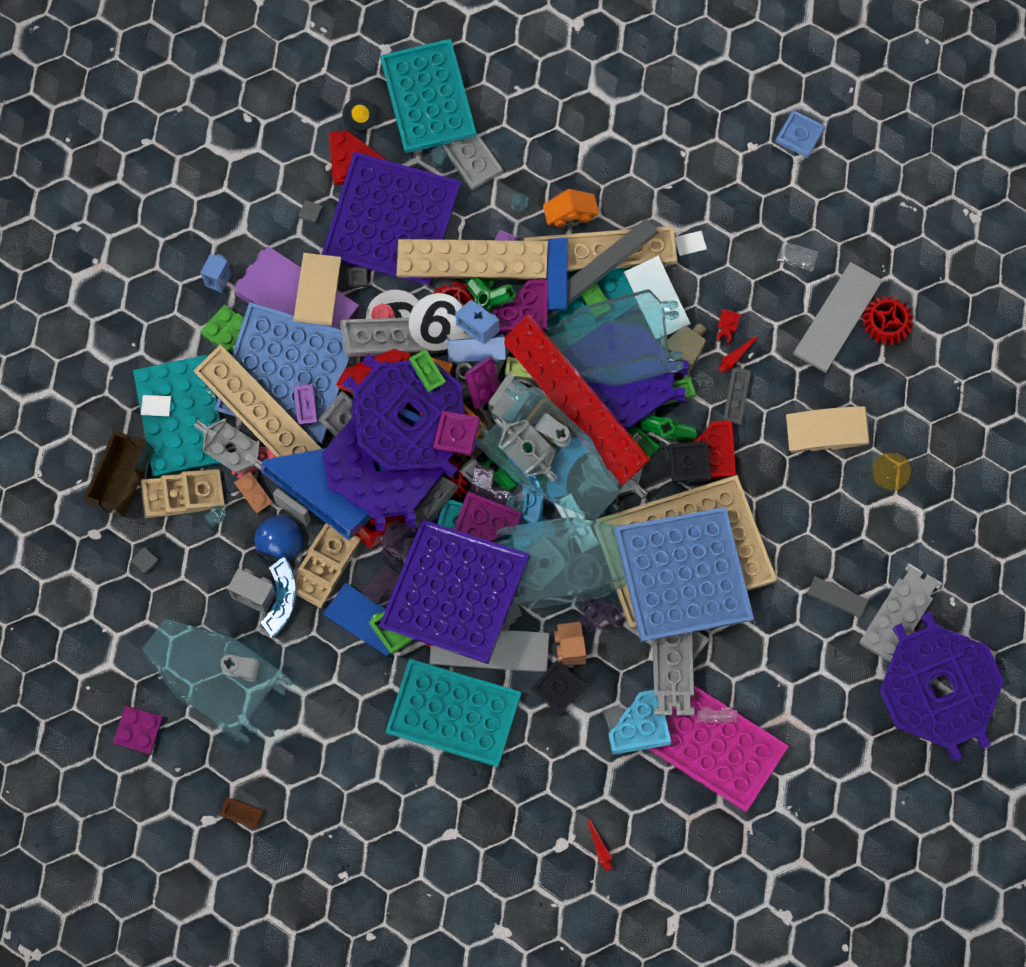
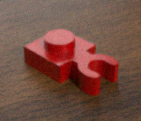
M722 309L717 329L722 331L717 334V342L720 341L722 336H726V344H730V332L736 333L741 314Z

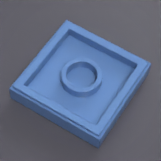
M792 110L775 142L809 158L826 126Z

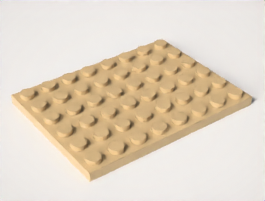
M737 475L592 520V526L630 629L637 627L614 533L615 527L726 507L747 591L777 581Z

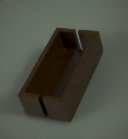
M114 430L83 500L93 508L105 512L107 510L109 513L125 517L154 448L146 440L133 436L130 437L127 434Z

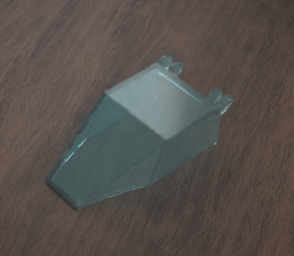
M649 289L579 308L574 311L575 314L567 319L559 320V324L552 328L548 327L547 332H545L586 382L620 386L668 372H677L684 367L683 362L675 361L681 359L683 353L681 351L668 353L665 320H674L679 317V313L677 311L665 312V310L677 308L678 302L675 300L661 302Z
M514 379L513 385L523 393L518 397L511 389H505V393L515 401L502 416L507 423L512 424L527 420L535 428L544 413L566 426L570 432L571 442L566 447H560L544 438L555 450L550 467L558 478L553 483L545 474L526 478V475L500 447L497 448L502 433V428L497 423L489 431L479 424L478 431L485 436L481 440L476 436L475 445L520 486L542 498L596 521L620 494V490L605 467L602 457L594 447L592 439L535 386L528 388ZM524 443L522 446L523 451L531 453V444Z
M565 517L504 527L497 530L496 532L499 536L512 534L513 540H502L498 544L503 546L514 545V549L528 553L531 556L517 590L520 591V597H514L512 604H523L527 609L601 598L626 586L627 583L614 533L615 527L623 525Z
M166 618L142 648L176 699L236 742L241 740L249 743L250 741L249 737L239 732L243 726L251 733L258 731L246 721L271 688L281 695H285L286 691L275 684L277 680L289 686L293 684L283 672L235 638ZM226 655H234L260 661L256 681L251 682L226 675L221 667L222 658ZM230 662V664H226V666L228 669H230V667L234 666L233 662Z

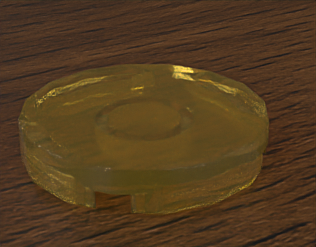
M886 453L875 461L872 475L879 487L895 491L907 484L910 479L911 468L905 457L897 453Z

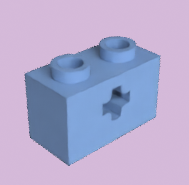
M211 253L200 272L205 286L220 293L223 292L232 275L227 259L222 255H213Z
M472 300L455 313L456 325L483 345L499 332V319L497 316L490 314L480 304H476Z

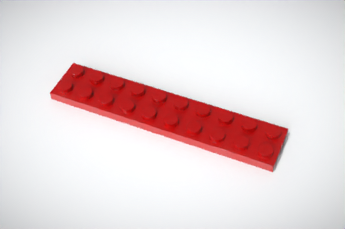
M526 315L504 337L506 347L621 485L626 484L651 460L531 315Z

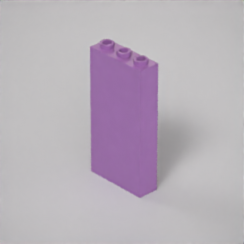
M267 246L265 250L259 252L256 262L247 268L243 279H239L235 284L236 295L248 304L251 302L294 315L301 267ZM337 291L332 325L326 326L341 330L340 321L355 319L360 313L359 305Z

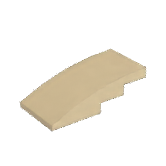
M303 254L294 321L332 325L341 257Z
M865 406L786 414L789 451L791 453L805 450L818 451L829 448L837 450L870 444Z
M219 469L182 472L180 475H166L157 479H143L140 482L145 518L187 514L225 506Z
M326 523L309 548L306 558L298 568V573L295 576L296 595L322 609L352 558L361 538L354 535L348 541Z

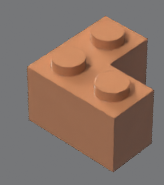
M581 622L557 625L558 631H554L555 642L560 644L557 645L558 661H562L564 667L586 664V651Z

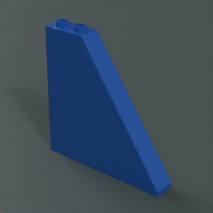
M326 448L262 461L261 472L348 541L372 518L368 515L367 511L360 507H355L347 502L345 497L329 490L322 459V453ZM373 460L375 472L386 471Z

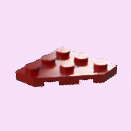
M347 130L329 132L334 186L344 185L354 152L386 160Z
M392 349L373 358L379 363H396L399 361H409V358L412 356L410 353ZM362 362L344 369L336 383L337 388L353 393L342 385L346 378L350 376L359 385L372 369Z
M713 421L694 442L707 441L710 479L736 476L732 421Z

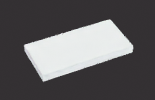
M659 256L624 272L656 340L681 329L683 326L690 325V321Z

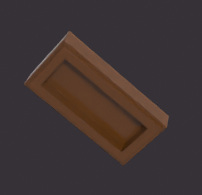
M226 797L219 816L257 830L264 811Z

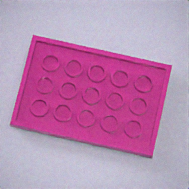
M694 686V696L690 697V708H694V716L676 715V709H672V715L665 717L671 745L649 748L648 750L746 813L789 746Z

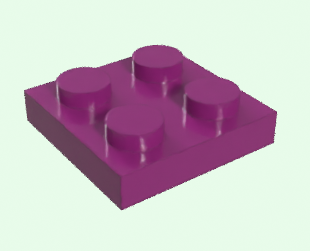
M486 357L465 373L474 408H481L490 401L500 386L493 357Z
M442 411L433 448L435 450L472 456L481 419L476 416Z
M125 706L113 744L151 755L163 716Z

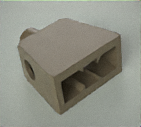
M699 323L693 330L683 326L663 344L662 349L677 362L689 361L688 370L691 372L705 348L706 340L702 336L706 332V328Z

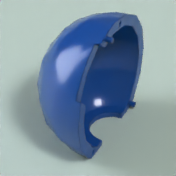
M283 515L270 516L262 521L254 537L257 552L271 555L278 560L285 556L289 562L298 556L304 542L302 529L297 522Z

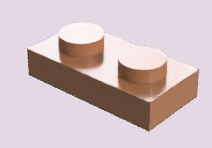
M250 471L234 482L256 514L272 503Z

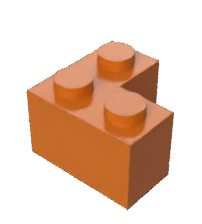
M572 189L564 191L543 204L547 225L556 226V228L565 227L572 220H579L583 223L590 222L593 217L599 215L594 194Z

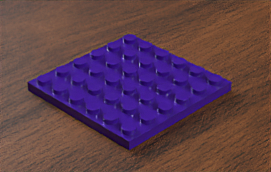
M354 152L321 255L341 257L342 263L366 268L367 270L429 287L432 278L397 277L398 240H444L461 181Z
M422 520L379 627L489 664L531 556L528 553Z

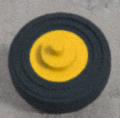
M354 98L348 101L342 111L344 123L354 131L367 130L373 125L376 117L373 105L364 98Z

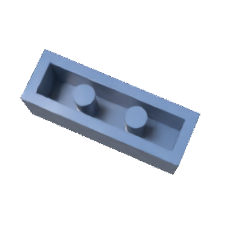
M496 334L485 345L475 338L450 340L447 336L449 363L459 365L463 362L472 361L473 364H478L486 357H493L494 363L501 362L506 359L504 334Z

